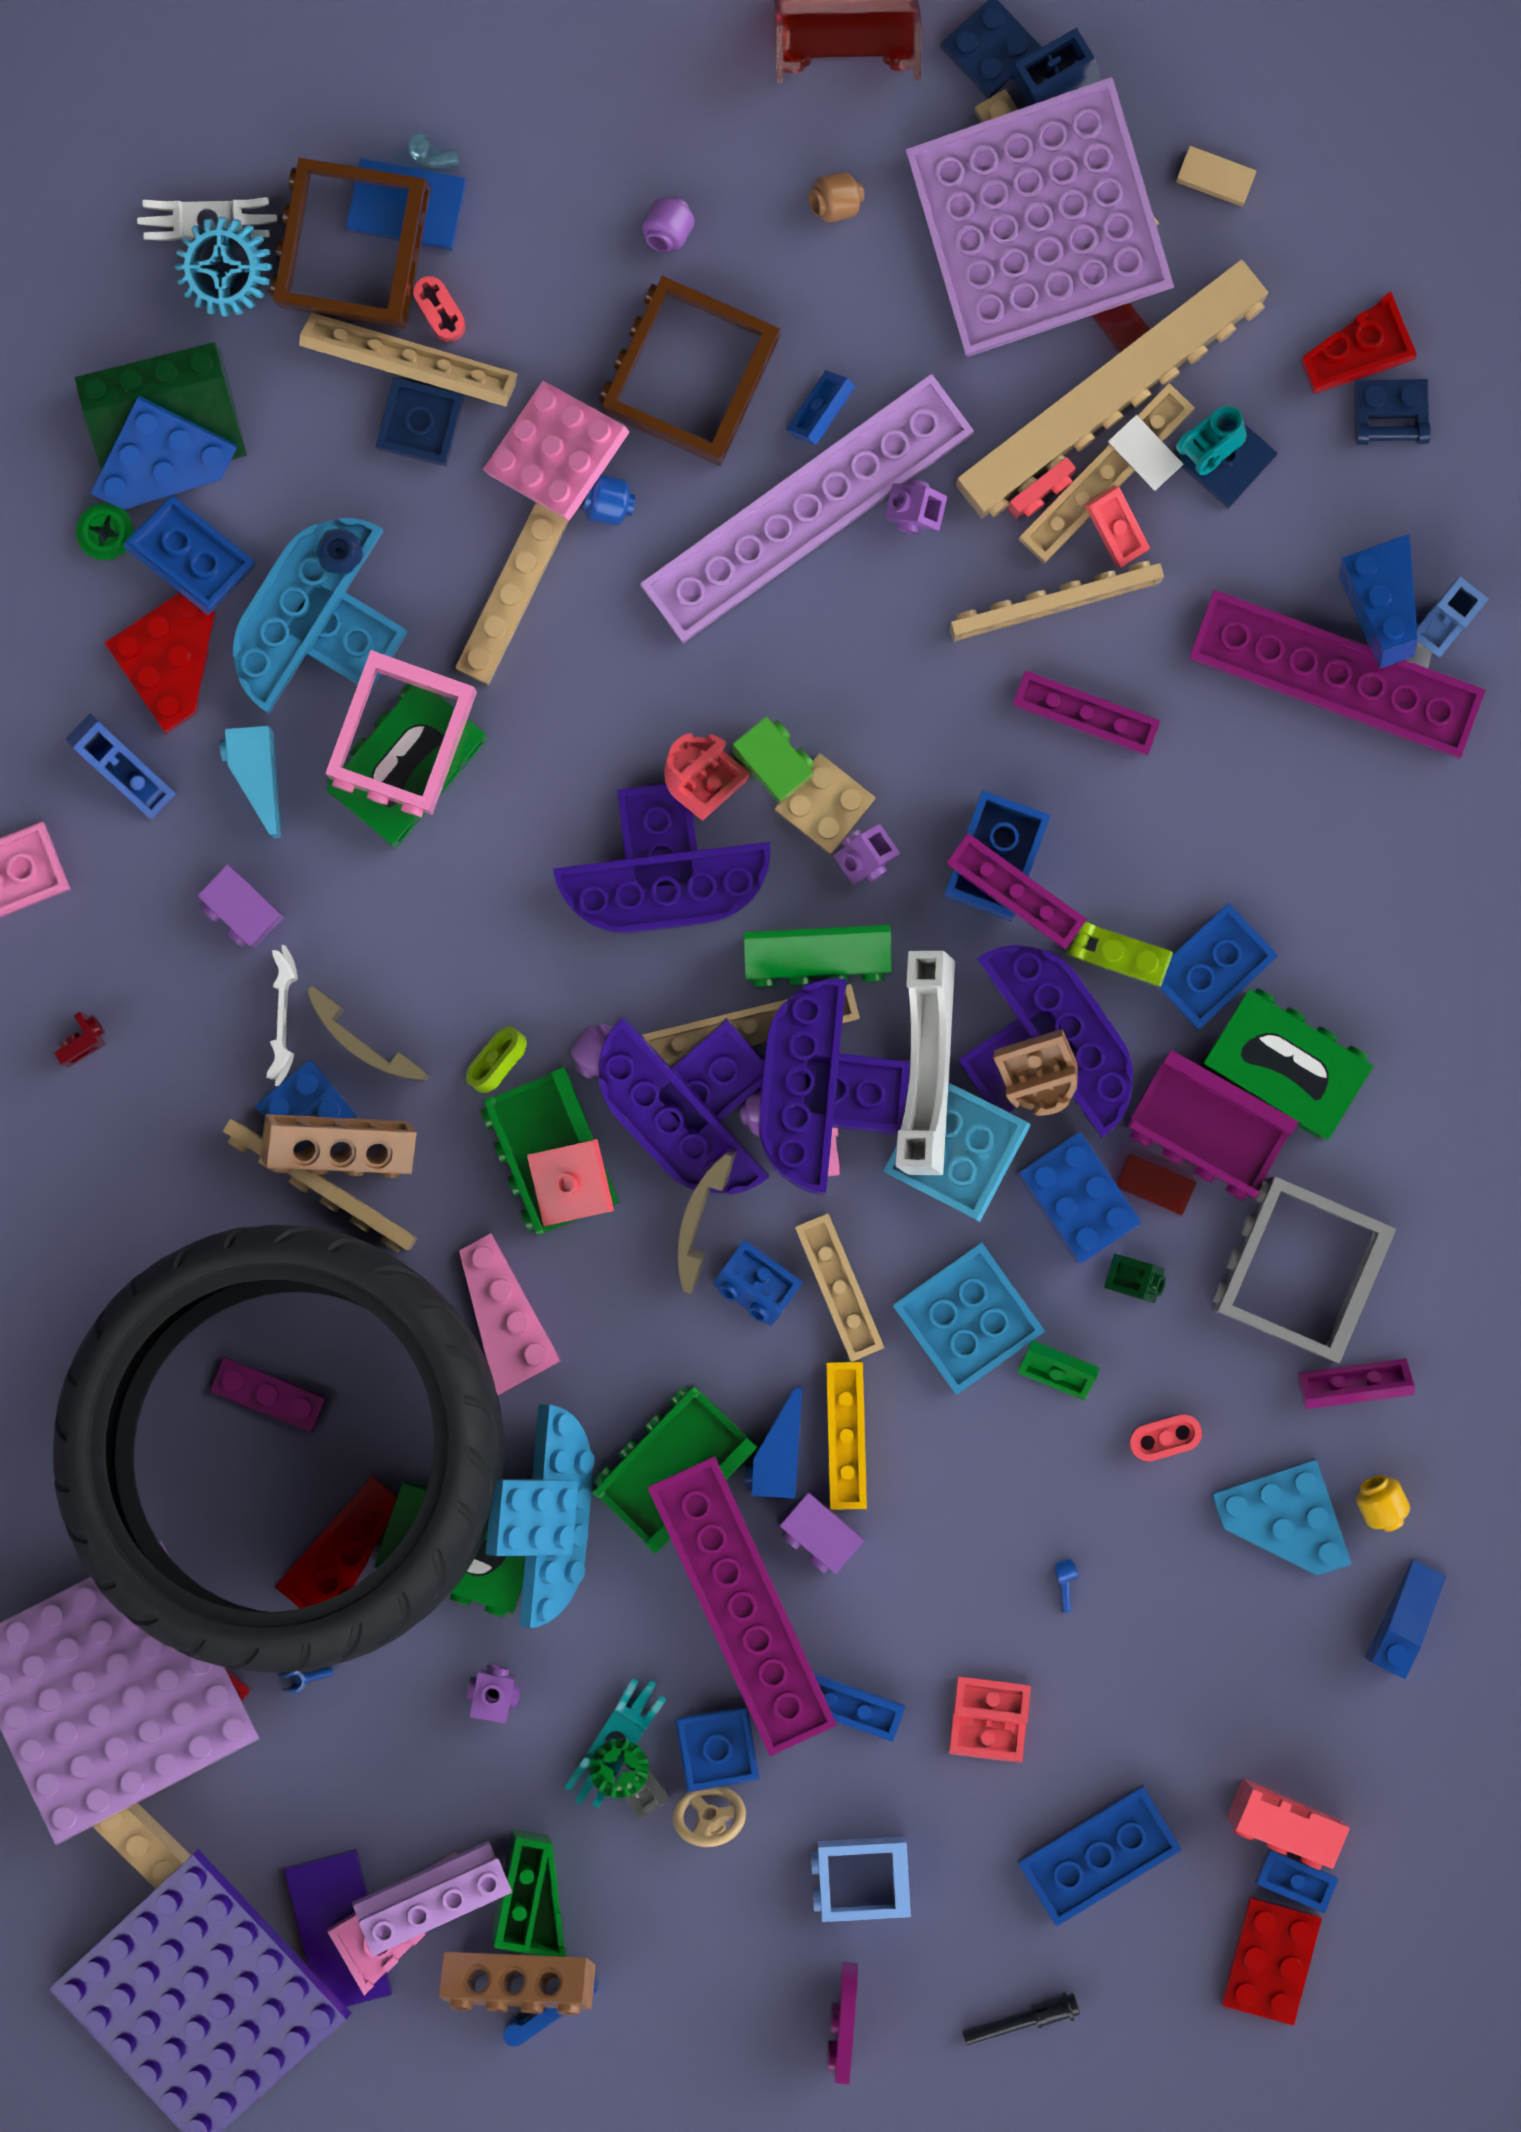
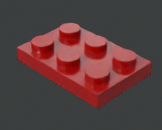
M1249 1896L1221 2000L1222 2006L1294 2026L1322 1917L1317 1914Z

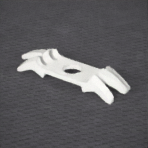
M269 197L250 200L197 202L142 200L144 208L172 211L173 215L137 218V224L173 228V231L144 232V240L175 241L182 239L183 236H190L196 239L191 228L194 225H198L197 218L203 210H212L218 217H226L228 225H230L233 219L241 220V230L242 226H257L277 222V215L242 214V209L250 210L268 206ZM253 230L250 239L256 236L268 238L270 237V230Z
M282 945L283 954L272 950V955L279 969V974L273 984V987L279 991L277 1040L270 1041L275 1059L267 1072L266 1078H270V1080L276 1079L275 1086H280L286 1078L295 1055L286 1048L288 990L290 984L298 980V975L292 955L285 945Z

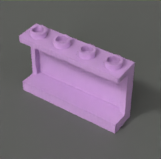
M486 1841L352 1902L371 1954L375 1956L512 1893V1890L499 1859L495 1857L489 1841Z

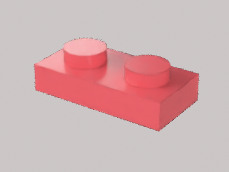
M1066 457L1013 498L1009 503L1008 510L1016 520L1024 514L1028 518L1045 505L1042 500L1050 493L1054 492L1057 496L1069 487L1073 482L1071 477L1075 472V466Z
M1111 486L1084 504L1115 566L1122 568L1150 549L1119 486Z

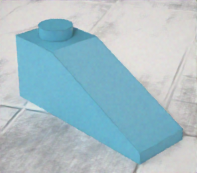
M269 726L225 729L226 739L220 740L222 761H227L228 767L268 833L274 839L282 838L273 730Z

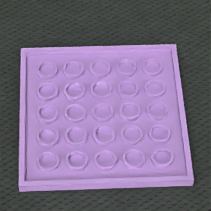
M1112 77L906 149L967 357L1174 288Z
M160 1541L159 1543L166 1551V1553L169 1555L163 1541ZM91 1577L0 1623V1730L56 1845L260 1739L225 1667L196 1660L151 1637L120 1613L100 1592Z

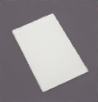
M1137 415L1108 441L1154 491L1183 465L1174 453Z

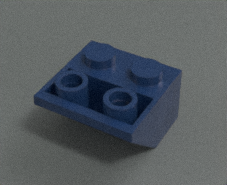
M1077 27L1015 62L1011 76L1028 106L1102 80L1096 59Z

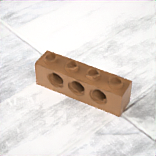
M265 1114L261 1158L266 1168H270V1170L278 1173H290L292 1169H306L309 1173L324 1175L328 1174L329 1170L343 1171L344 1174L349 1176H363L365 1172H375L383 1177L397 1178L400 1177V1174H412L417 1132L410 1121ZM302 1140L310 1141V1145L306 1150L302 1152L294 1151V1147L298 1142ZM338 1142L346 1143V1147L342 1152L330 1153L334 1144ZM382 1144V1148L377 1154H366L371 1145Z
M444 1952L439 1997L448 2002L451 2009L470 2011L473 2005H486V2010L492 2012H508V2006L521 2007L522 2012L531 2014H542L544 2008H557L558 2014L579 2015L580 2009L592 2010L596 1964L583 1957ZM482 1975H487V1986L483 1990L476 1992L475 1984L477 1979ZM519 1976H523L524 1984L521 1990L511 1993L512 1981ZM553 1978H559L560 1985L558 1990L551 1995H547L546 1986L548 1982Z

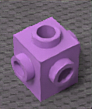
M909 479L908 484L893 483L887 502L885 519L898 524L897 530L908 534L917 535L919 529L940 531L948 496L929 488L930 484L919 480Z
M878 824L864 833H861L859 829L851 833L841 841L845 847L833 856L854 886L864 879L872 883L888 872L885 865L897 857L900 852L881 824Z
M488 1665L487 1670L480 1669L477 1678L470 1677L466 1699L473 1700L470 1717L506 1724L509 1719L510 1708H517L519 1703L521 1686L515 1685L517 1675L509 1674V1668ZM489 1689H496L499 1692V1696H492L489 1693Z

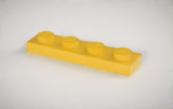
M826 1362L830 1510L867 1509L863 1362Z

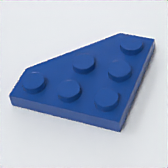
M138 395L90 494L125 510L221 480L237 449V444Z

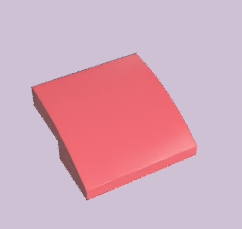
M958 1676L949 1754L1022 1763L1031 1685Z

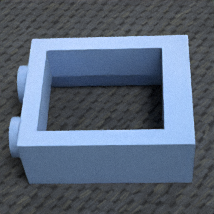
M905 1836L817 1841L818 1852H811L812 1875L819 1874L820 1889H813L814 1912L821 1911L822 1922L911 1917L907 1842ZM891 1853L894 1904L831 1908L828 1856Z

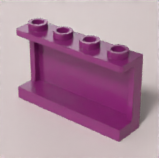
M1170 1050L1164 1056L1125 1128L1132 1131L1129 1136L1131 1139L1146 1147H1149L1152 1142L1164 1149L1161 1155L1178 1165H1181L1182 1161L1196 1167L1193 1171L1195 1175L1210 1183L1214 1179L1219 1180L1227 1185L1225 1192L1244 1201L1246 1196L1251 1199L1257 1197L1258 1189L1288 1135H1292L1299 1122Z

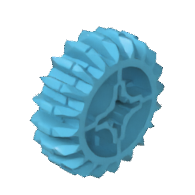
M218 217L217 225H215L212 219H205V231L199 225H194L191 229L196 239L190 236H183L182 241L189 248L188 250L177 249L176 251L178 256L185 258L184 263H177L174 266L176 270L185 271V276L178 278L177 282L179 285L188 283L190 285L185 290L184 296L191 298L197 294L194 306L202 308L207 303L206 309L210 315H214L219 308L221 316L228 317L231 307L236 315L243 314V303L248 308H254L256 303L252 294L258 298H264L266 295L264 290L258 287L259 284H271V279L263 276V270H273V265L263 263L262 258L268 257L271 254L270 250H258L257 248L263 243L264 238L256 236L250 239L254 228L251 225H247L241 230V220L233 219L230 225H228L226 217ZM229 237L237 241L244 248L249 261H240L236 258L233 252V245H229ZM217 238V245H214L211 258L206 261H199L200 254L206 244ZM224 261L230 265H238L239 268L230 269V271H218V269H210L209 265H218V262ZM199 272L207 273L213 278L215 289H218L219 296L206 288ZM248 272L249 277L244 287L238 293L231 296V289L234 288L235 278L241 273Z

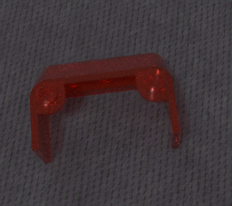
M774 0L776 83H783V71L799 73L804 70V67L811 64V58L882 56L883 62L890 65L892 70L905 71L909 70L912 66L914 80H921L922 21L919 0Z

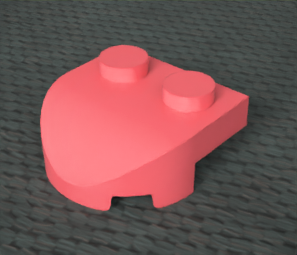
M688 733L679 737L670 748L665 763V782L671 795L703 821L747 782L750 772L723 751L727 743L723 739L713 734H709L707 738L692 737V733Z

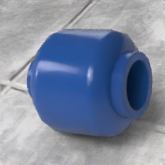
M600 475L581 503L580 509L585 510L586 517L590 521L619 525L626 515H632L635 506V494H630L627 481Z

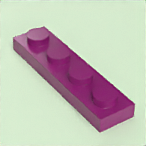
M1026 670L1012 704L1015 708L1144 756L1149 755L1161 723L1160 720Z
M969 833L946 862L947 866L1063 950L1068 947L1087 921L1077 911Z

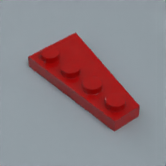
M372 1474L280 1577L274 1587L298 1608L321 1603L352 1588L363 1572L376 1543L385 1530L398 1496Z

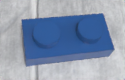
M825 370L786 430L793 437L816 445L826 433L828 426L841 407L846 403L855 385L848 378Z
M1268 1848L1255 1883L1325 1913L1339 1879L1332 1874L1310 1867L1297 1859Z

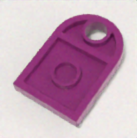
M842 1962L838 2003H831L830 2033L836 2035L835 2041L828 2040L827 2071L834 2072V2081L839 2084H850L858 1981V1963Z

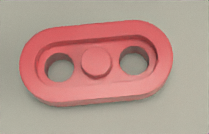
M1177 1414L1136 1427L1130 1435L1129 1447L1137 1458L1143 1461H1155L1194 1449L1202 1438V1429L1194 1417L1187 1414ZM1181 1425H1185L1188 1428V1435L1184 1439H1179L1176 1436V1429ZM1147 1435L1151 1436L1154 1441L1153 1446L1149 1449H1143L1141 1439Z

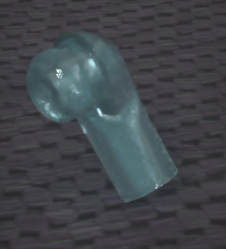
M416 133L410 137L409 152L425 169L438 170L459 167L457 148L438 151L428 142V137L425 134Z

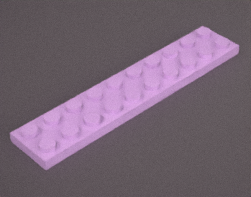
M930 374L641 582L640 586L683 644L889 496L893 483H907L909 479L917 476L974 434V430L935 377Z

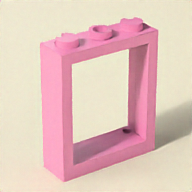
M370 650L325 773L330 779L334 780L332 786L349 793H353L354 788L368 792L367 799L383 805H387L389 800L402 804L401 811L420 818L423 812L433 815L477 694L475 688ZM377 673L457 701L423 796L343 769Z

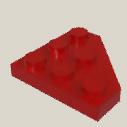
M180 592L105 642V645L166 734L197 714L202 678L205 675L209 655L208 648L211 633L216 620L214 610L207 615Z

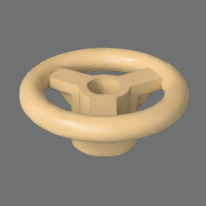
M725 1786L686 1792L678 1800L673 1811V1824L679 1836L686 1842L699 1847H715L727 1843L741 1831L746 1819V1809L741 1797L735 1791ZM708 1795L720 1796L727 1799L733 1806L718 1808L714 1805H708L701 1797ZM689 1804L698 1814L694 1832L690 1831L684 1822V1812ZM734 1818L733 1823L726 1829L725 1822Z

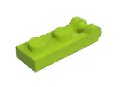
M1088 922L1084 923L1074 937L1072 944L1068 945L1064 953L1071 958L1161 987L1173 955L1170 950L1097 927ZM1089 937L1099 940L1095 952L1085 949Z

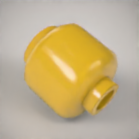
M1376 1475L1365 1480L1360 1485V1490L1356 1496L1357 1505L1366 1524L1373 1529H1383L1386 1532H1390L1400 1528L1411 1509L1399 1481L1387 1478L1385 1475Z

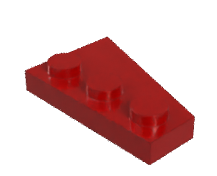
M1390 291L1371 309L1363 311L1340 332H1335L1304 355L1301 364L1312 392L1316 394L1416 359L1417 353L1393 294Z

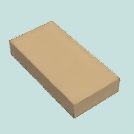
M1189 146L1176 182L1243 207L1257 171Z

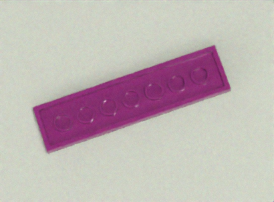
M1217 590L1212 592L1188 660L1460 759L1463 755L1486 691L1480 687L1406 660L1380 669L1369 646Z
M715 1455L648 1485L647 1488L769 1756L775 1755L837 1726Z

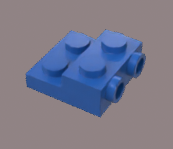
M311 1059L254 1106L264 1118L265 1114L356 1118L358 1116L355 1110ZM302 1140L298 1142L294 1147V1151L302 1152L306 1150L310 1145V1141Z

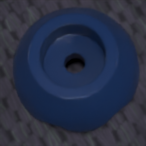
M343 529L329 531L320 539L317 546L318 560L327 572L340 575L349 574L361 562L363 557L358 537L352 532ZM338 548L343 550L341 554L336 553Z

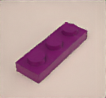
M227 1357L223 1358L210 1392L309 1432H313L327 1399Z
M1406 1358L1298 1373V1384L1305 1409L1414 1395L1415 1384Z

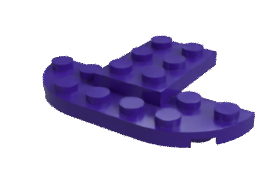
M665 783L617 789L626 860L553 868L554 877L562 897L581 919L609 932L638 933L714 923L729 918L741 911L752 901L765 881L770 863V842L698 850L693 813L671 795Z
M1010 945L993 949L977 957L978 963L1018 1018L957 1060L985 1101L1008 1113L1016 1109L1006 1096L1007 1087L994 1061V1050L1063 1029L1078 1066L1077 1090H1075L1072 1097L1100 1138H1103L1123 1117L1132 1092V1061L1119 1033L1076 972L1053 953L1030 946Z
M846 979L817 981L803 987L781 1005L769 1027L765 1045L758 1115V1128L762 1147L770 1163L788 1182L804 1191L825 1196L827 1190L832 1128L898 1135V1130H901L907 1101L910 1062L840 1053Z
M621 1016L607 1034L599 1058L601 1092L607 1106L617 1120L674 1180L694 1191L710 1167L730 1148L737 1150L727 1185L722 1191L710 1188L709 1192L727 1193L728 1195L736 1194L754 1188L769 1178V1173L721 1122L723 1118L762 1085L764 1058L748 1040L725 1018L675 1063L669 1066L624 1016Z

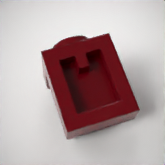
M81 1011L74 1015L84 1034L80 1036L77 1032L60 1042L62 1048L55 1051L54 1054L62 1066L69 1068L106 1045L101 1038V1035L105 1033L104 1029L94 1015L88 1017L87 1014Z

